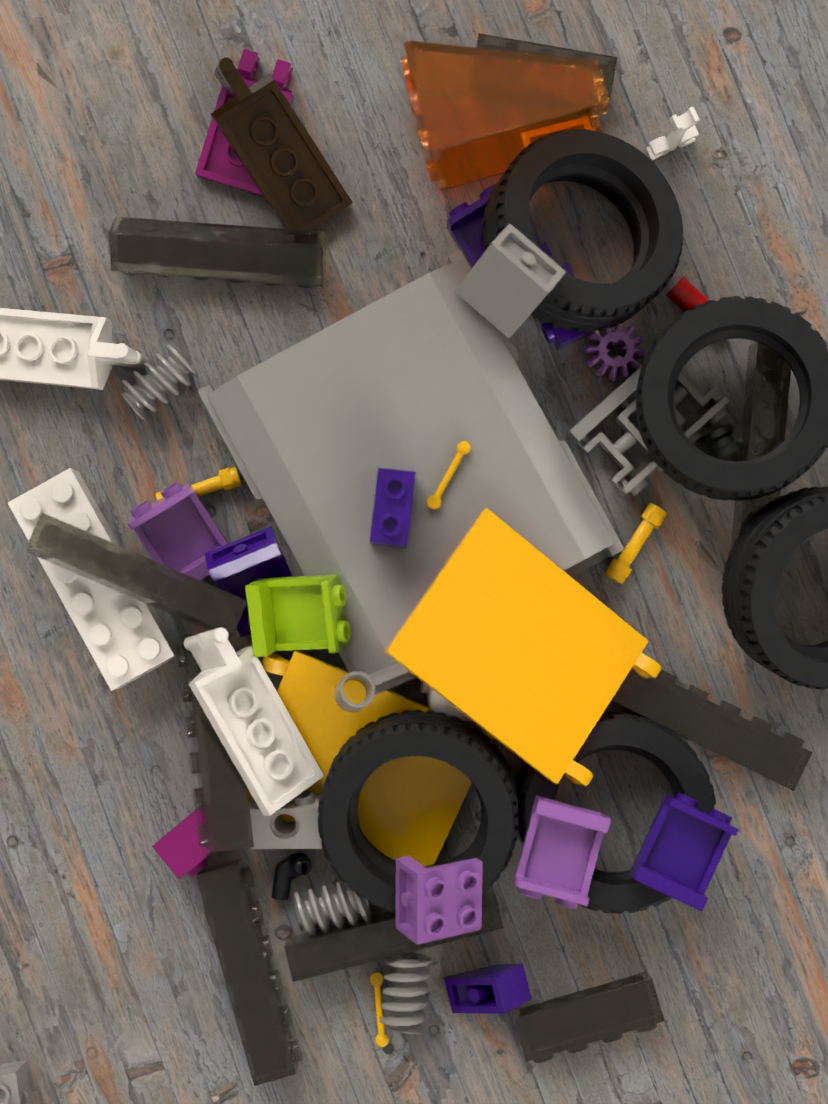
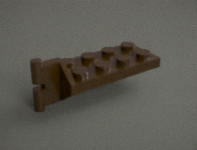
M227 57L222 58L214 74L231 100L210 115L293 242H296L353 202L271 74L248 87L234 66L233 61Z

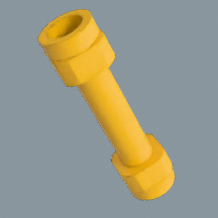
M233 466L219 470L218 476L192 484L191 486L198 497L223 488L226 492L243 486L237 467ZM161 492L156 493L157 500L163 497Z
M653 503L648 504L639 517L642 520L618 559H612L604 573L606 576L621 585L632 571L629 566L654 528L658 529L664 521L667 513Z

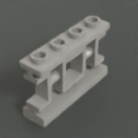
M642 366L566 434L574 445L577 444L585 455L599 444L614 460L621 470L609 482L619 490L618 493L622 497L629 492L633 496L638 494L650 483L646 476L655 468L659 472L663 471L652 460L629 482L624 479L634 467L622 454L636 443L646 455H649L648 448L645 446L639 430L627 418L636 410L637 384ZM680 372L673 397L675 415L679 426L684 424L686 419L675 407L686 397L698 409L709 400L714 404L683 432L693 444L702 436L698 429L707 421L711 426L719 421L728 412L724 406L731 400L727 395L723 396L716 385L702 396ZM621 405L624 411L614 420L626 433L614 444L602 432H599L590 441L586 435Z

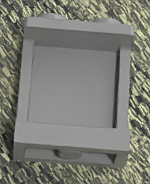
M509 223L489 245L454 292L510 339L566 271Z

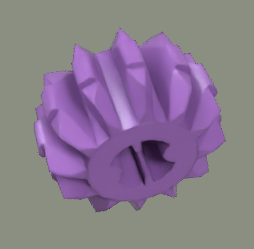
M618 324L611 331L609 328L599 331L600 335L596 333L590 334L588 339L593 345L586 346L584 353L595 356L586 365L588 368H591L598 364L600 368L595 374L597 378H601L605 371L609 372V382H615L618 371L621 378L626 380L630 377L629 369L637 371L641 367L635 359L643 358L645 351L634 347L638 346L643 340L641 336L633 339L629 337L634 329L632 326H628L624 333L620 332L621 325ZM616 345L621 350L618 353L619 355L612 359L608 354L610 349Z

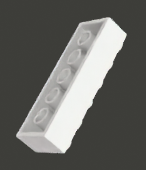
M69 468L8 502L9 507L111 691L120 689L180 655L79 471Z

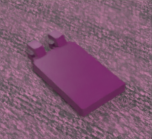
M244 49L237 71L247 86L250 87L259 81L254 78L259 66L260 57H258L257 52ZM277 59L272 77L289 104L292 105L294 96L291 94L292 90L287 88L293 68H291V63ZM223 86L221 87L215 110L231 100ZM212 118L195 175L263 197V194Z

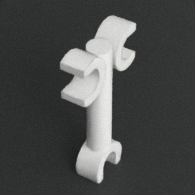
M693 106L684 114L678 117L675 114L669 118L672 129L667 138L662 136L648 143L649 147L646 148V151L651 161L661 158L670 151H674L677 146L684 147L696 141L695 137L699 136L695 125L700 119Z

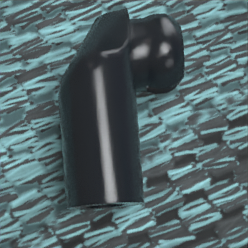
M294 853L276 865L271 893L272 898L288 900L291 881L302 874L306 875L310 872L312 863L305 854Z

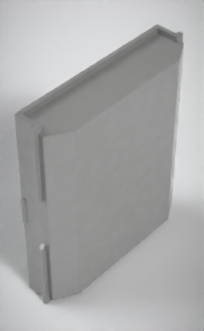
M461 250L448 256L447 265L423 275L246 370L227 383L215 389L209 384L197 391L256 500L265 501L274 518L277 529L294 560L300 566L304 576L340 574V582L346 589V604L343 606L345 620L350 624L351 635L348 645L338 653L349 673L360 671L368 675L397 662L385 653V650L484 508H488L570 577L625 550L566 441H558L516 362L519 359V355L511 340L454 292L471 270ZM460 441H467L471 446V450L461 459L441 496V506L436 510L430 509L427 506V499L434 495L457 453V444ZM378 468L415 472L407 548L370 544Z

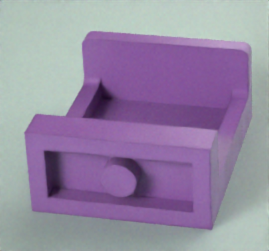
M189 481L182 486L179 482L168 486L161 492L163 497L152 504L147 500L134 507L130 511L132 516L128 518L127 523L130 529L135 531L166 578V585L174 596L209 575L204 553L228 544Z
M536 795L513 879L515 886L521 888L520 894L535 899H541L542 894L556 898L555 903L572 909H577L578 904L588 906L590 883L604 833H608L611 818L607 814Z

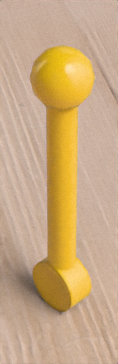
M460 441L457 444V453L435 494L427 499V506L430 509L436 510L441 506V496L461 459L471 450V446L467 441Z
M375 971L370 975V983L374 986L378 1029L375 1043L379 1047H385L389 1043V1037L385 1034L384 1024L380 1023V1017H383L381 985L384 977L381 972Z

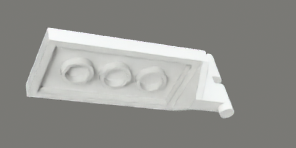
M0 308V380L103 390L112 366L145 369L144 363H149V359L145 355L123 343H113L112 323L106 317Z
M222 627L185 638L184 647L191 651L202 671L189 683V686L263 816H271L324 777L258 657H254L251 646L244 647L235 652L228 640L227 630Z

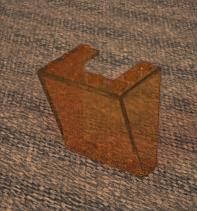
M419 41L404 43L406 56L401 57L400 61L413 115H421L423 127H419L417 130L422 149L424 151L430 150L432 160L426 161L431 182L438 180L441 191L503 174L524 148H527L530 143L538 140V138L548 136L550 133L572 129L603 132L596 106L599 108L600 115L608 113L609 97L600 64L597 60ZM523 132H525V147L521 135Z

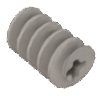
M169 344L166 346L168 358L158 353L155 354L157 367L145 362V376L137 371L132 372L135 384H131L125 379L121 381L124 392L121 393L122 396L143 421L147 419L144 411L145 407L152 412H156L158 408L155 399L165 404L168 403L167 390L178 395L180 393L178 381L186 386H190L191 382L188 374L192 373L198 377L179 351Z
M336 882L334 894H331L326 885H323L321 897L318 898L312 888L308 889L307 900L303 901L298 892L294 893V904L301 931H303L304 927L310 936L316 934L317 924H319L324 933L328 932L331 920L338 929L343 928L345 917L352 926L357 925L359 913L366 922L371 921L372 911L368 900L359 897L351 889L345 891L340 882Z
M400 953L396 958L386 960V965L395 968V972L385 974L384 979L394 983V986L383 988V994L392 997V1001L382 1003L381 1008L390 1011L391 1015L380 1017V1023L389 1026L391 1030L399 1033L421 1034L424 1032V1028L420 1023L425 1021V1013L420 1009L425 1008L427 1005V999L422 995L428 992V984L423 980L428 979L430 971L424 967L431 963L430 957L416 953Z

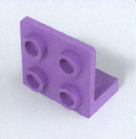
M410 856L396 858V929L417 945L481 929V860L473 858L426 868Z

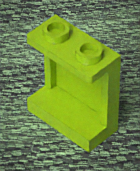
M340 574L258 578L245 586L254 657H268L275 651L329 649V653H338L348 645L351 630L350 624L345 620L343 606L346 604V589L340 582Z

